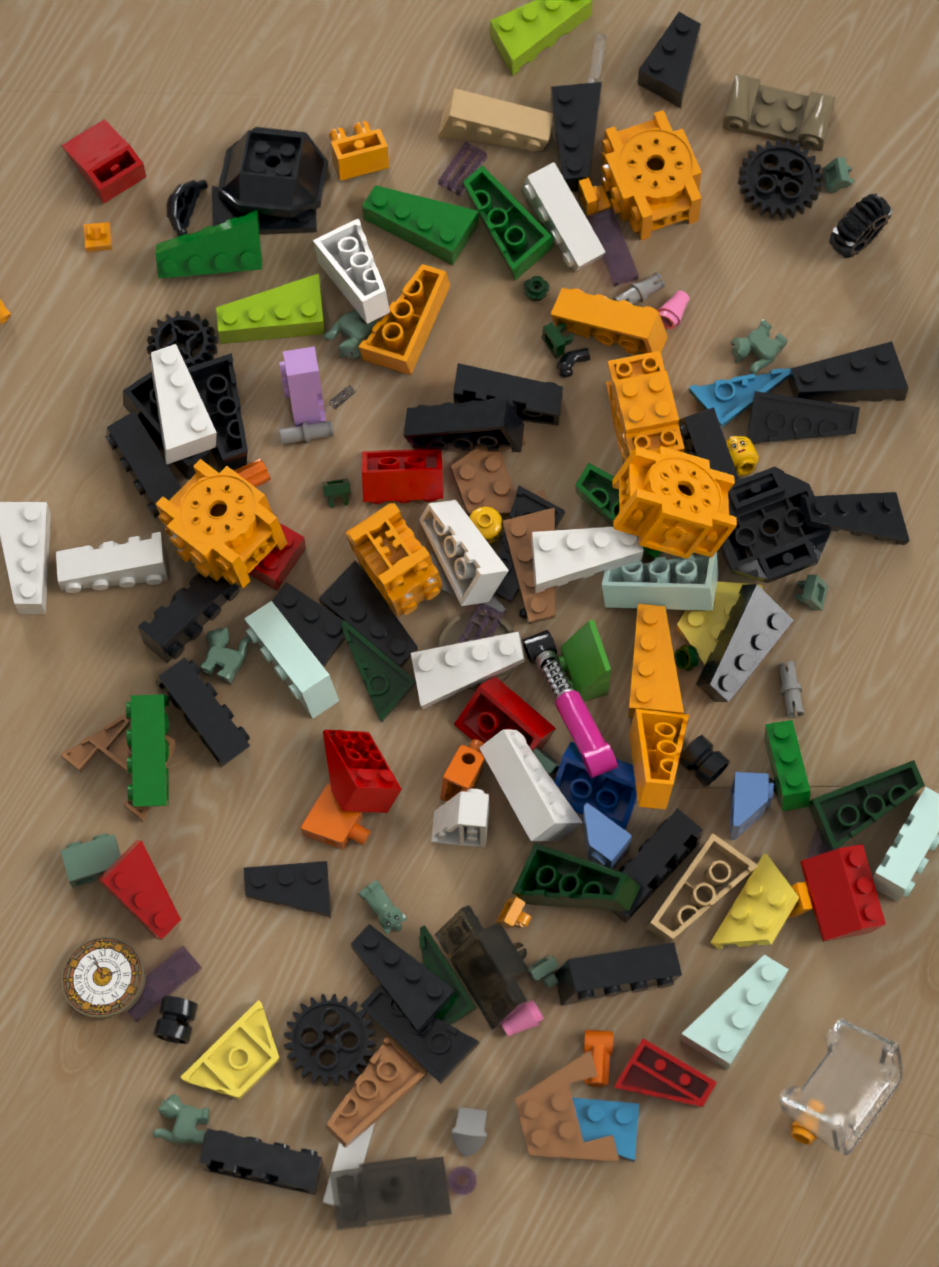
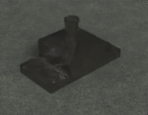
M470 905L461 908L435 936L493 1030L500 1027L528 1001L517 984V981L529 970L523 961L527 956L526 948L517 951V949L524 945L520 942L513 944L500 922L483 928Z
M415 1156L359 1164V1167L355 1169L329 1173L337 1231L451 1215L443 1156L417 1160Z

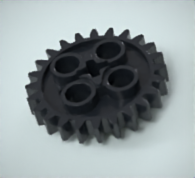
M777 139L774 146L767 140L765 148L758 144L756 146V153L750 150L748 158H743V167H740L738 174L740 175L738 185H742L740 187V194H746L745 203L753 201L752 210L758 207L761 208V216L768 211L770 212V219H773L776 213L779 214L781 220L784 219L785 213L794 218L796 210L800 214H804V206L811 209L812 200L817 201L818 192L821 191L822 184L819 183L823 177V174L819 173L821 166L819 164L814 165L816 156L807 157L809 153L808 148L802 152L799 150L800 143H797L793 148L790 147V140H787L785 145H781L780 140ZM772 163L775 167L769 168L764 164ZM796 168L799 169L801 172L794 173L790 169ZM767 186L770 190H762L759 187ZM786 191H792V192H794L796 195H794V196H789V195H787L785 192H786Z
M322 994L321 1002L319 1003L311 997L310 1007L301 1003L300 1006L303 1012L300 1014L293 1011L292 1015L296 1022H287V1027L292 1032L284 1033V1037L291 1040V1042L286 1043L284 1048L285 1050H293L287 1056L288 1061L297 1060L293 1065V1069L296 1071L303 1068L302 1078L304 1079L311 1074L313 1084L319 1078H322L324 1086H327L329 1079H333L335 1086H338L339 1078L341 1077L349 1083L348 1074L353 1073L358 1077L357 1067H367V1063L363 1060L364 1057H373V1054L367 1048L376 1046L374 1041L368 1039L375 1036V1030L366 1029L372 1025V1020H363L366 1015L365 1009L356 1012L358 1002L355 1001L348 1006L347 996L341 1002H337L336 994H333L331 1001H327L325 995ZM330 1014H335L340 1020L335 1026H327L324 1023L325 1018ZM345 1024H350L348 1029L338 1033ZM307 1032H314L318 1035V1038L314 1043L306 1044L302 1041L303 1036ZM326 1035L334 1037L335 1044L331 1045L329 1042L325 1044L324 1037ZM347 1036H354L358 1041L354 1047L346 1048L342 1045L343 1039ZM323 1045V1047L319 1049L317 1054H315L314 1056L309 1055L310 1052L318 1049ZM330 1053L335 1056V1061L332 1065L324 1066L320 1063V1058L324 1054Z

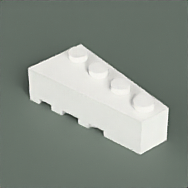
M555 162L527 176L521 191L552 236L555 245L563 253L562 257L569 268L572 267L574 272H577L601 259L606 251Z
M359 218L313 240L319 265L367 324L390 313L386 290L367 244Z
M0 502V538L13 600L19 614H46L51 512L47 502Z
M613 527L532 532L531 547L535 593L545 591V589L556 585L558 587L567 584L569 581L582 577L587 578L601 571H609L641 561L644 551L643 546L639 545L638 536L614 530Z
M161 532L151 533L152 539L141 540L139 536L128 538L129 542L126 544H118L113 541L104 542L99 546V549H94L88 545L56 551L57 578L61 591L77 593L81 589L86 588L105 590L108 586L116 585L128 588L135 586L136 583L157 585L162 583V581L168 580L166 548Z
M519 632L411 653L420 705L423 709L525 662Z
M503 729L480 747L483 756L530 841H560L583 824L530 749L524 736L518 730Z

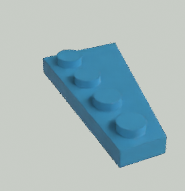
M572 1098L583 1141L587 1142L613 1135L618 1156L635 1162L639 1104Z

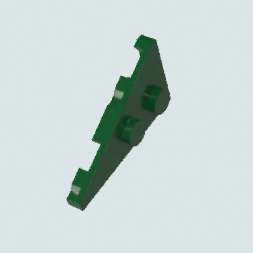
M344 620L341 623L342 631L377 715L383 722L413 688L416 680Z
M424 925L420 928L419 937L423 966L455 990V994L435 1017L452 1026L476 1010L477 1006L430 931Z

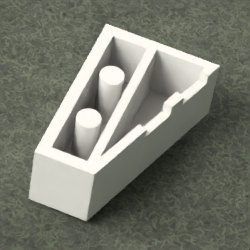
M468 789L467 792H459L434 811L431 843L486 848L489 822V794H484V791L480 789Z

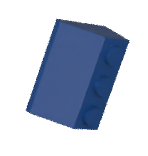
M570 742L563 754L554 783L575 812L583 815V808L588 803L622 829L626 830L638 800L633 765L616 759L618 768L591 778L584 766L576 744Z

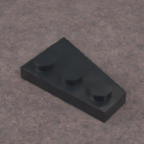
M286 582L272 602L321 665L325 667L346 639L341 628V623L344 620Z
M327 861L244 868L245 895L247 898L276 905H286L297 910L315 912L331 918Z

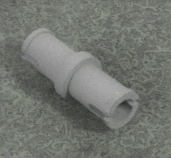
M655 272L642 282L633 283L629 290L614 297L613 300H625L633 305L637 302L642 303L647 300V296L665 287L664 280L656 282L662 276Z
M331 420L314 424L304 422L302 426L279 429L282 445L301 441L311 443V440L334 437Z
M787 661L788 672L784 662L778 664L782 683L780 692L785 699L787 717L796 718L794 707H796L798 717H801L805 712L800 695L802 686L798 683L795 662Z

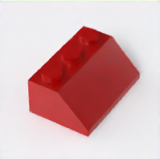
M442 450L362 451L363 502L382 504L385 501L408 503L411 500L434 502L438 499H444Z
M496 676L479 685L454 723L471 740L476 739L484 744L503 729L518 730L524 736L526 743L532 751L535 748L542 749L556 730L550 722Z
M863 844L835 849L800 861L822 942L871 933L886 925Z

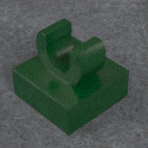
M552 322L543 326L542 339L554 358L563 355L565 346L570 345L574 339L573 334L567 337L561 336L560 333L566 331L567 328L565 323H561L557 327Z
M348 478L322 482L324 497H328V503L331 508H334L333 500L337 496H341L344 499L345 506L348 505L349 499L346 493H351Z

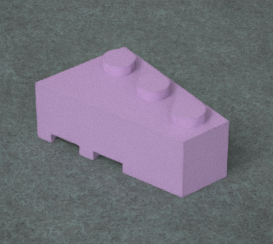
M315 346L283 351L284 361L279 362L284 396L291 400L295 427L302 426L304 422H308V424L326 422Z

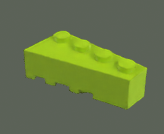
M535 0L490 20V37L512 76L520 71V67L524 64L530 63L537 58V54L546 47L550 48L554 45L556 40L563 34H568L592 15V0Z
M319 273L216 307L221 344L321 335L325 333Z

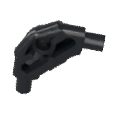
M204 179L197 182L191 180L177 185L167 199V218L178 237L188 234L186 228L189 226L200 191L208 188V184Z

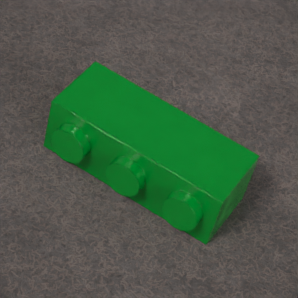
M793 720L765 724L764 742L781 810L788 811L809 807L811 790Z

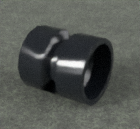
M700 735L693 740L679 757V762L688 771L695 770L694 776L705 787L714 782L730 764V760L720 751H713V744L704 735Z
M163 996L159 1010L162 1018L157 1019L153 1035L168 1042L189 1044L193 1029L189 1024L195 1020L198 1004L180 997Z

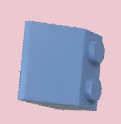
M735 772L731 785L729 840H736L763 816L766 807H770L771 799H773V783H768L769 774Z
M586 803L583 808L582 822L587 858L592 863L614 870L630 850L632 835L593 806Z

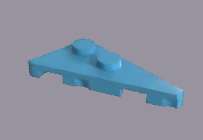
M780 368L771 370L767 374L756 376L748 374L733 377L730 380L722 379L715 381L714 384L699 387L696 384L689 387L688 392L704 410L714 407L722 428L752 406L754 391L771 392L789 378L791 369Z

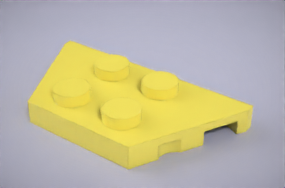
M717 581L713 611L685 610L677 623L676 628L683 638L688 641L689 645L697 649L699 659L704 666L710 653L714 652L721 630H724L730 618V610L737 603L742 585L748 583Z
M764 853L757 864L758 866L753 870L710 943L715 948L722 949L723 945L736 944L738 947H746L752 944H772L797 903L799 896L767 854Z
M258 1000L181 1076V1079L186 1083L240 1100L280 1060L262 1003Z

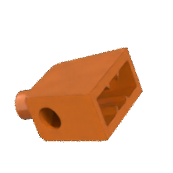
M473 739L469 747L465 745L459 746L443 776L441 800L447 802L461 791L467 792L468 789L476 788L485 765V757L480 750V747L484 744L483 742Z
M328 783L300 827L302 835L339 849H344L350 839L364 846L371 834L370 830L359 825L363 818L362 812L341 810L331 791V785Z

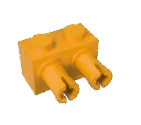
M362 121L364 128L361 127L360 122L354 125L353 130L356 133L354 136L346 137L343 128H338L339 134H337L335 129H332L329 133V137L332 140L333 165L340 181L389 168L388 146L380 129L371 131L367 121Z

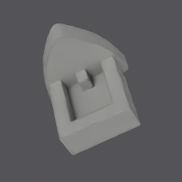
M459 1107L456 1127L452 1128V1138L458 1150L465 1157L476 1153L486 1140V1110Z

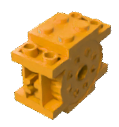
M664 110L654 113L653 120L617 131L615 126L605 129V139L602 140L604 152H601L604 164L601 166L603 173L601 184L605 192L610 193L612 211L614 214L619 215L621 222L629 220L633 233L637 232L642 241L650 238L651 231L686 219L689 224L699 221L702 200L699 190L702 172L683 128L673 132Z
M656 351L608 361L607 366L611 381L606 382V390L622 462L627 460L635 447L656 452L660 446L684 453L685 448L679 428V417L661 352Z
M660 446L656 452L635 447L612 479L613 488L619 489V514L613 521V528L617 531L638 536L640 546L686 559L693 552L712 558L737 526L736 517L729 515L728 492L735 484L734 475L710 469L709 460L663 446Z
M200 459L193 466L196 474L169 501L162 497L156 503L160 513L158 517L166 525L164 530L170 536V541L177 547L176 553L183 561L188 562L190 560L194 563L196 570L204 577L209 575L215 581H218L223 576L230 584L237 583L240 587L244 588L250 582L248 574L274 547L281 551L288 544L278 518L272 513L265 494L228 466L218 473Z
M395 503L386 505L345 532L360 566L368 574L397 617L402 614L408 615L418 607L417 604L425 599L431 600L440 593L443 585L439 572L432 563L429 552L415 539L414 533L408 528L405 520L402 519L400 510Z

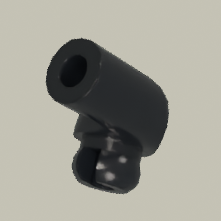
M583 348L566 352L557 363L559 375L563 378L572 376V367L575 363L590 360L589 349Z

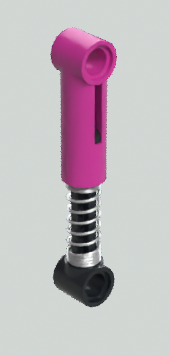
M545 630L523 639L522 644L530 663L536 664L539 670L542 671V675L545 677L544 679L553 693V697L556 699L555 706L581 754L589 776L594 778L618 768L610 745L607 742L605 743L581 695L571 688L572 684L568 683L569 679L565 677L566 673L562 671L563 667L559 666L560 662L556 656L557 648L550 632Z

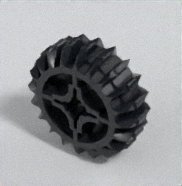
M876 193L863 197L838 222L830 235L829 243L844 258H850L859 254L883 230L891 218L892 208L883 197Z
M188 310L184 316H181L180 312L176 311L173 318L166 313L165 322L158 319V328L151 327L150 332L152 336L147 338L149 344L147 352L149 355H151V352L162 349L165 339L171 334L173 338L166 343L165 347L176 344L187 368L213 360V355L218 353L217 346H215L218 343L217 337L214 336L215 330L213 327H209L207 319L201 321L198 313L192 318ZM178 339L180 340L181 344H185L187 352L185 351L184 347H180ZM203 343L199 353L193 357V351L199 348V344Z

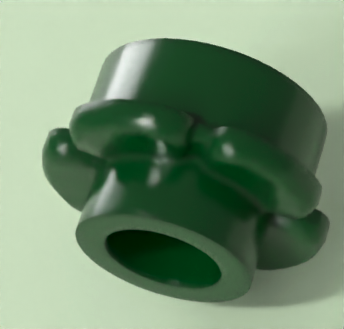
M533 276L531 280L528 279L524 283L525 295L532 301H541L547 296L549 291L548 282L544 281L540 276Z
M682 645L676 650L674 659L678 668L692 671L694 667L698 666L699 654L694 646Z

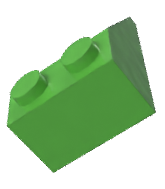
M593 619L588 621L561 646V656H557L560 662L559 666L563 667L562 671L567 672L568 683L572 684L571 688L579 692L584 702L608 695L611 667Z

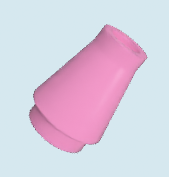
M676 291L674 296L658 309L664 328L671 330L680 325L686 305L690 300L685 292Z
M531 1000L528 1003L526 1001L523 1002L511 1015L500 1023L506 1034L510 1037L513 1034L539 1026V1022L544 1020V1017L534 1000Z

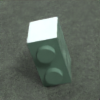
M107 833L97 835L93 838V841L87 843H71L66 846V849L60 850L72 888L97 881L121 856L115 835L109 836Z

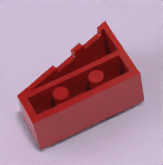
M136 840L97 880L156 939L162 940L181 920L142 840Z
M642 1038L614 1088L703 1108L717 1082Z

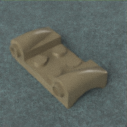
M735 74L722 128L772 140L779 139L780 142L785 143L787 140H790V143L793 145L800 143L802 147L822 151L836 97L810 91L809 96L760 85V79Z

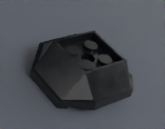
M254 127L226 150L218 186V196L226 200L239 212L250 213L257 210L258 214L291 218L309 209L314 210L321 207L328 171V161L306 132Z
M775 466L734 482L735 484L728 492L729 515L736 517L737 526L720 547L731 573L770 583L818 564L831 530L806 526L800 500L805 496H815L808 483L784 473L785 471ZM770 526L773 527L777 532L774 534H768L763 530V528Z

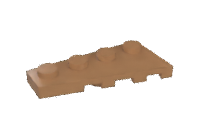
M555 508L503 520V527L529 624L555 618V586L535 593L531 547L532 532L555 531Z
M388 1033L381 1047L370 1059L366 1069L355 1081L353 1088L344 1097L327 1122L326 1129L345 1148L348 1147L426 1078L428 1071Z

